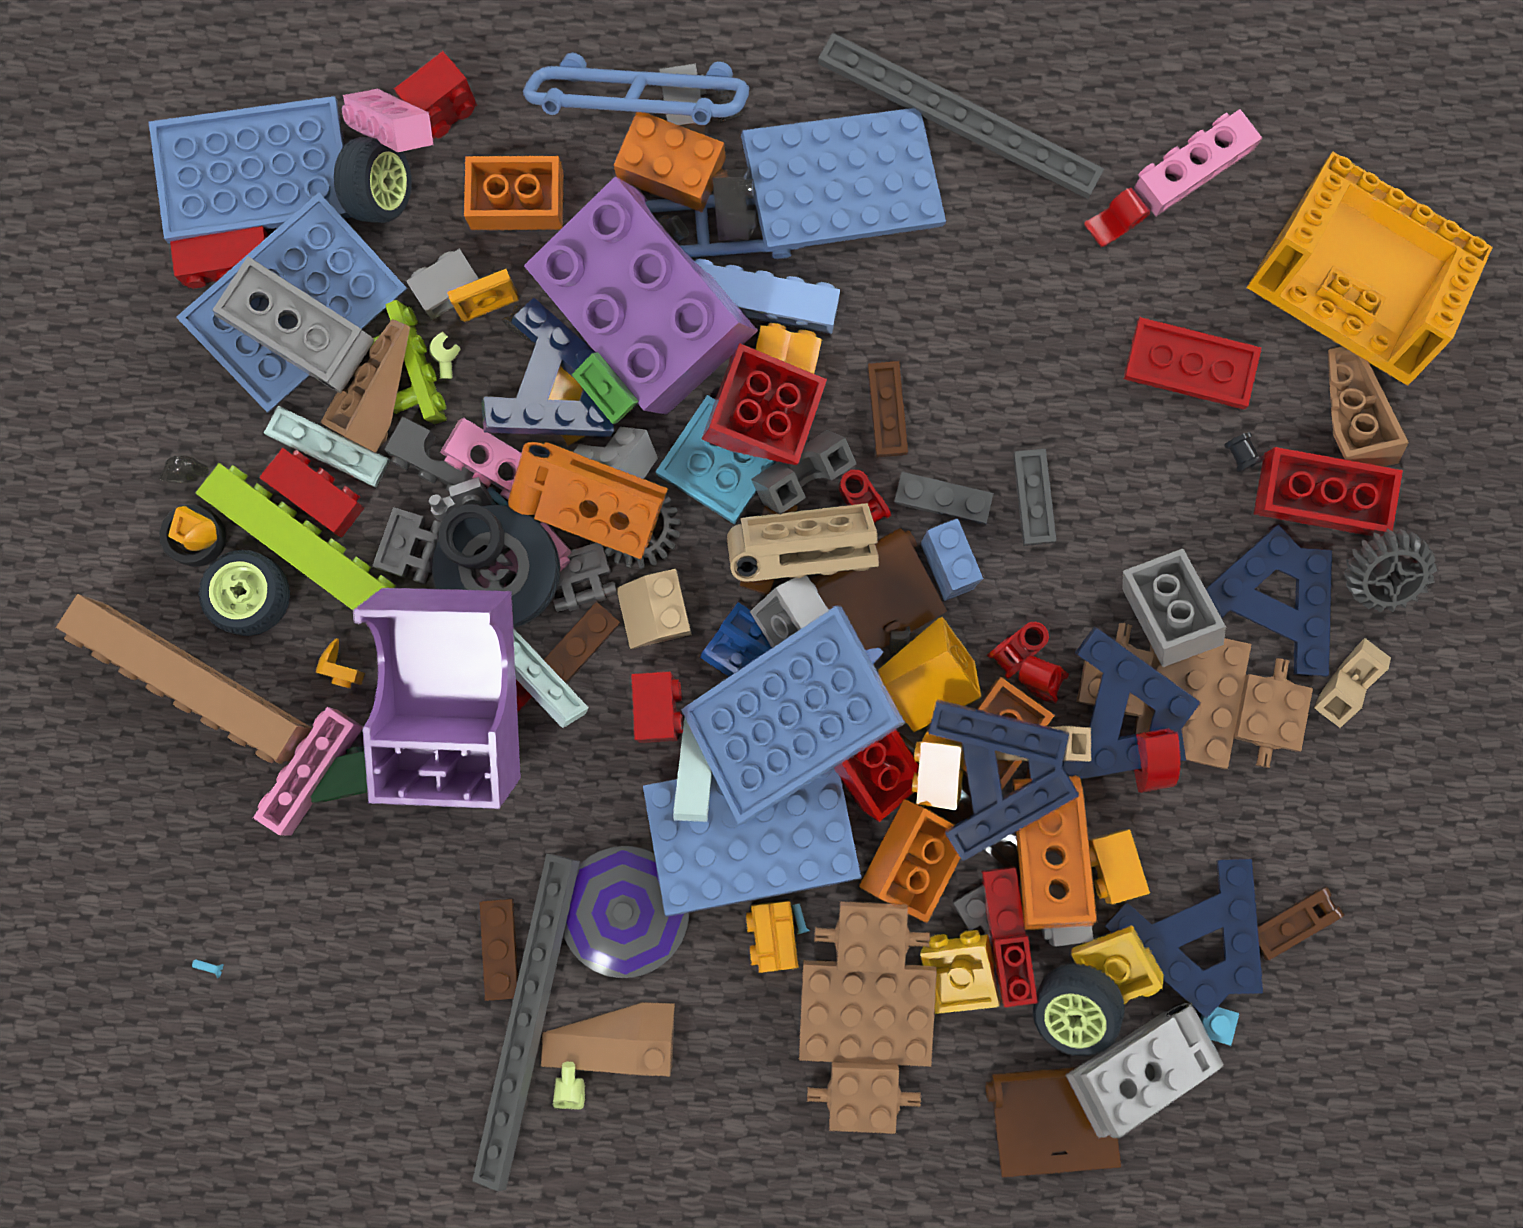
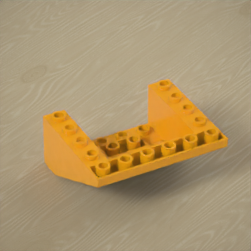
M1332 151L1256 270L1247 288L1408 386L1453 339L1492 250V246L1488 245L1482 238L1473 236L1461 229L1455 222L1446 220L1436 214L1430 207L1406 196L1400 189L1393 188L1381 181L1375 174L1364 171L1354 165L1348 158L1339 156Z

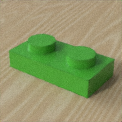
M598 352L592 353L572 374L612 424L618 423L639 402Z

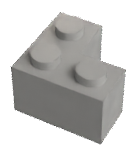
M620 427L605 448L579 444L574 451L576 454L642 479L645 478L658 459L647 430Z

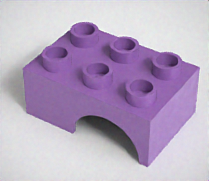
M615 176L524 266L592 349L603 357L637 398L639 406L644 411L668 414L734 353L739 343L744 344L758 330L716 280L693 261L665 231L646 206L645 202L647 199L641 191Z
M381 588L354 609V622H365L370 627L375 639L378 656V683L375 702L371 715L363 726L369 803L500 808L521 778L511 591Z

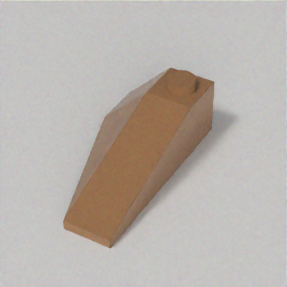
M394 319L389 322L370 348L369 354L371 358L362 366H358L353 374L355 379L347 390L343 389L342 393L337 392L321 421L323 425L375 453L386 441L388 429L391 426L410 331L409 326Z
M1343 346L1329 349L1328 368L1333 436L1344 459L1382 467L1398 464L1409 442L1369 362Z
M642 1002L543 1032L541 1066L562 1068L564 1062L575 1063L576 1070L670 1076L673 1060L675 1004Z

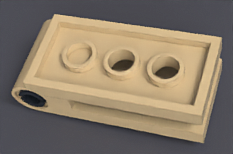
M868 503L741 518V524L732 527L727 534L731 572L736 579L744 582L783 577L792 579L795 577L802 578L805 575L818 573L832 575L843 570L865 571L870 567L879 566L878 553L875 543H877V531Z

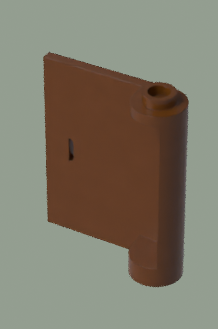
M898 528L877 540V543H875L879 566L870 567L865 571L843 570L832 575L819 573L809 579L816 586L818 594L827 609L830 610L835 606L842 607L865 651L873 648L883 649L947 612L914 549L918 545L909 530L904 532L901 528Z
M1078 1067L991 1074V1081L985 1082L987 1101L993 1102L1001 1177L1121 1167L1118 1138H1112L1111 1134L1106 1137H1098L1066 1076Z

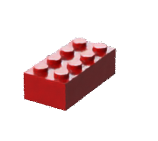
M1274 447L1264 453L1253 515L1373 536L1374 532L1384 536L1386 529L1393 531L1403 470Z

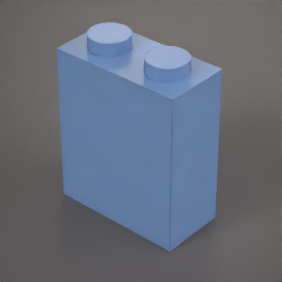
M958 518L927 530L920 544L944 601L974 590L983 577Z

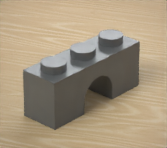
M404 417L401 418L384 449L392 457L390 462L404 470H408L409 466L419 470L418 476L432 484H435L437 480L447 484V491H449L451 486L473 479L474 473L465 467L460 471L445 461L432 460L430 449L436 437L430 430ZM472 451L470 452L473 462L477 464L484 462V457Z
M825 430L805 443L797 466L776 462L751 480L763 505L778 514H782L806 498L802 490L806 483L817 478H827L832 481L857 463L846 438L832 431Z

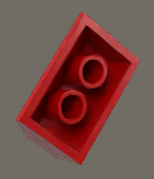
M896 729L834 767L859 808L879 822L897 808L904 799L906 800L914 793L912 792L913 777L915 773H919V765L914 760V757Z

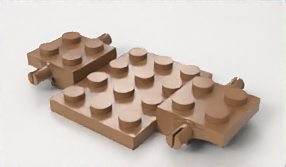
M1118 624L1117 643L1201 702L1182 728L1186 761L1228 769L1233 739L1250 742L1259 746L1256 766L1270 768L1272 751L1274 749L1282 748L1295 752L1302 750L1313 688L1296 685L1286 679L1289 660L1275 659L1273 677L1265 678L1252 674L1246 675L1251 644L1224 638V645L1162 667L1152 646L1149 652L1136 649L1128 644L1132 625ZM1084 661L1076 702L1094 707L1102 672ZM1129 693L1124 714L1137 717L1133 734L1149 732L1154 709Z
M840 902L839 919L835 929L815 927V942H835L837 950L836 962L803 960L799 1060L831 1062V1079L828 1087H808L807 1102H827L830 1112L829 1131L896 1134V1118L900 1106L920 1107V1092L900 1091L898 1065L931 1066L937 970L936 966L905 965V955L909 946L929 947L930 941L929 932H909L907 905Z

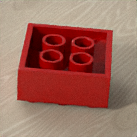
M739 343L728 363L701 439L732 452L797 466L827 379Z

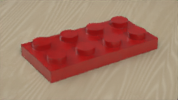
M1140 317L1136 323L1123 379L1245 410L1249 405L1262 348Z

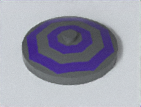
M634 846L612 847L593 854L579 865L563 936L573 954L593 971L616 978L637 977L659 968L677 951L687 931L689 913L665 916L654 852Z

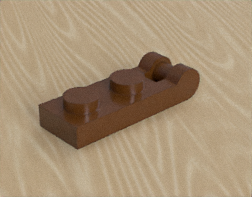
M1327 886L1319 888L1309 896L1258 925L1259 950L1265 960L1273 959L1344 916L1339 906L1336 907L1330 899L1332 894ZM1319 904L1324 912L1320 917L1317 916L1312 908Z

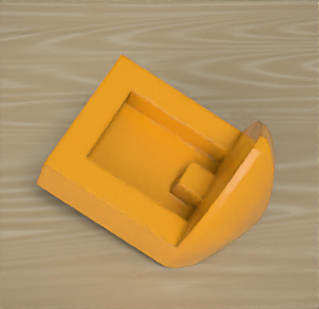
M182 506L175 510L168 537L180 542L191 551H199L209 548L217 540V533L212 520Z
M335 638L321 655L315 673L333 677L331 684L351 688L352 683L362 685L364 672L335 664L339 650V639Z

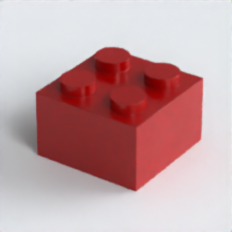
M444 51L394 88L399 99L429 113L433 139L446 135L453 123L459 119L463 120L469 117L474 107L477 106L466 77Z
M671 672L631 674L635 740L639 743L678 741V733H683L684 726L683 714L676 710V702L682 701L681 682H679V679H675Z

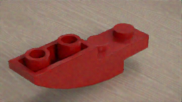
M1016 867L983 870L981 872L986 899L985 908L1003 1006L1005 1008L1038 1003L1029 941L1024 926Z

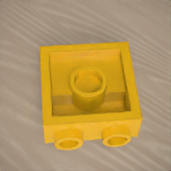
M1133 925L1072 948L1071 955L1076 964L1089 965L1091 968L1095 967L1096 970H1101L1102 973H1105L1106 976H1109L1117 984L1118 989L1122 993L1124 1005L1130 999L1139 996L1148 997L1163 988L1164 975L1149 947L1145 948Z
M970 930L963 932L960 938L947 939V936L944 934L930 937L929 947L923 946L920 955L923 966H936L935 1014L999 1007L1001 998L994 973L995 962L989 936L979 935L978 931Z

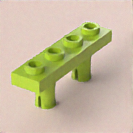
M399 301L389 302L385 306L390 321L394 319L410 327L404 362L412 384L411 387L397 392L393 412L397 414L419 404L425 420L433 424L446 421L443 411L446 409V404L442 395L436 391L434 381L437 380L436 374L429 363L427 364L424 355L427 352L426 345L422 337L417 335L414 326L417 324L416 316L410 307H406Z

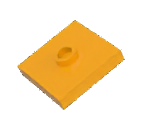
M507 269L447 292L452 305L464 322L520 299Z

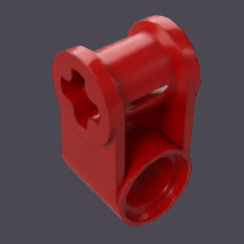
M850 470L843 475L839 484V493L847 506L868 503L870 512L875 510L871 513L874 523L882 518L888 519L891 517L887 504L876 492L864 472ZM855 479L861 483L862 490L859 493H851L846 489L845 482Z
M1029 622L1010 638L1007 637L987 656L997 661L1006 672L1005 677L1009 679L1021 669L1024 660L1028 656H1034L1048 643V630L1041 623ZM1033 629L1039 633L1040 642L1037 646L1029 645L1024 637L1026 630Z
M1031 655L1024 660L1019 673L1020 682L1030 690L1031 694L1053 704H1056L1058 701L1056 695L1063 680L1069 677V673L1064 671L1061 666Z

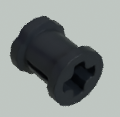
M1251 432L1237 436L1224 444L1226 449H1230L1237 462L1236 470L1238 473L1264 460L1262 455L1257 454L1250 440L1252 437Z

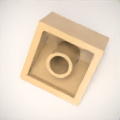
M676 569L646 575L616 588L630 649L692 635Z

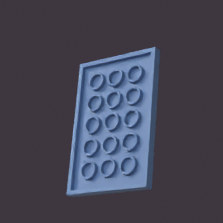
M335 96L149 121L163 234L167 243L174 240L263 226L265 229L278 228L318 192L342 218L351 217L340 205L334 188L335 162L344 146L338 102Z
M914 108L742 131L741 138L766 252L944 226L946 223L921 112Z
M318 192L182 311L177 318L263 409L269 413L310 375L214 316L213 308L247 256L361 329L365 328L386 309L385 304L396 300L407 288ZM258 297L252 300L250 306L256 311H264L269 306V302L264 298ZM290 315L283 316L279 320V325L284 329H293L298 323Z
M840 606L833 607L681 709L738 824H745L905 724Z
M834 768L745 824L737 823L713 773L707 822L674 820L673 813L677 779L643 786L666 917L861 879L842 782Z

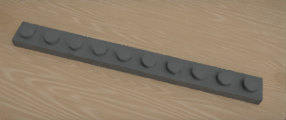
M834 33L830 36L818 58L819 65L907 109L914 108L921 112L923 117L1089 199L1104 171V168Z
M546 854L472 1180L495 1191H503L507 1188L580 861L555 854Z

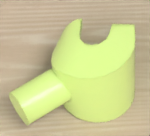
M444 332L433 338L429 345V352L431 357L439 362L440 379L452 378V360L456 358L461 349L455 344L451 349L446 350L443 347V342L448 336Z
M564 1062L562 1064V1078L556 1077L553 1106L554 1108L582 1109L585 1102L584 1080L575 1078V1063Z

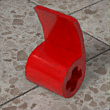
M1131 187L1119 194L1110 203L1109 208L1086 221L1084 225L1098 244L1104 247L1141 223L1151 211Z

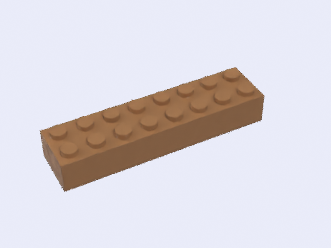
M77 594L56 628L66 633L64 637L66 641L77 647L82 648L84 646L92 650L91 655L106 664L111 662L119 666L118 672L135 681L139 679L148 683L145 687L146 689L158 696L163 697L166 695L174 699L173 705L187 713L194 712L201 715L200 721L215 730L220 728L230 732L228 738L244 747L247 744L257 748L255 754L270 763L275 761L279 764H283L284 761L291 762L295 756L297 746L304 738H307L313 729L104 602Z

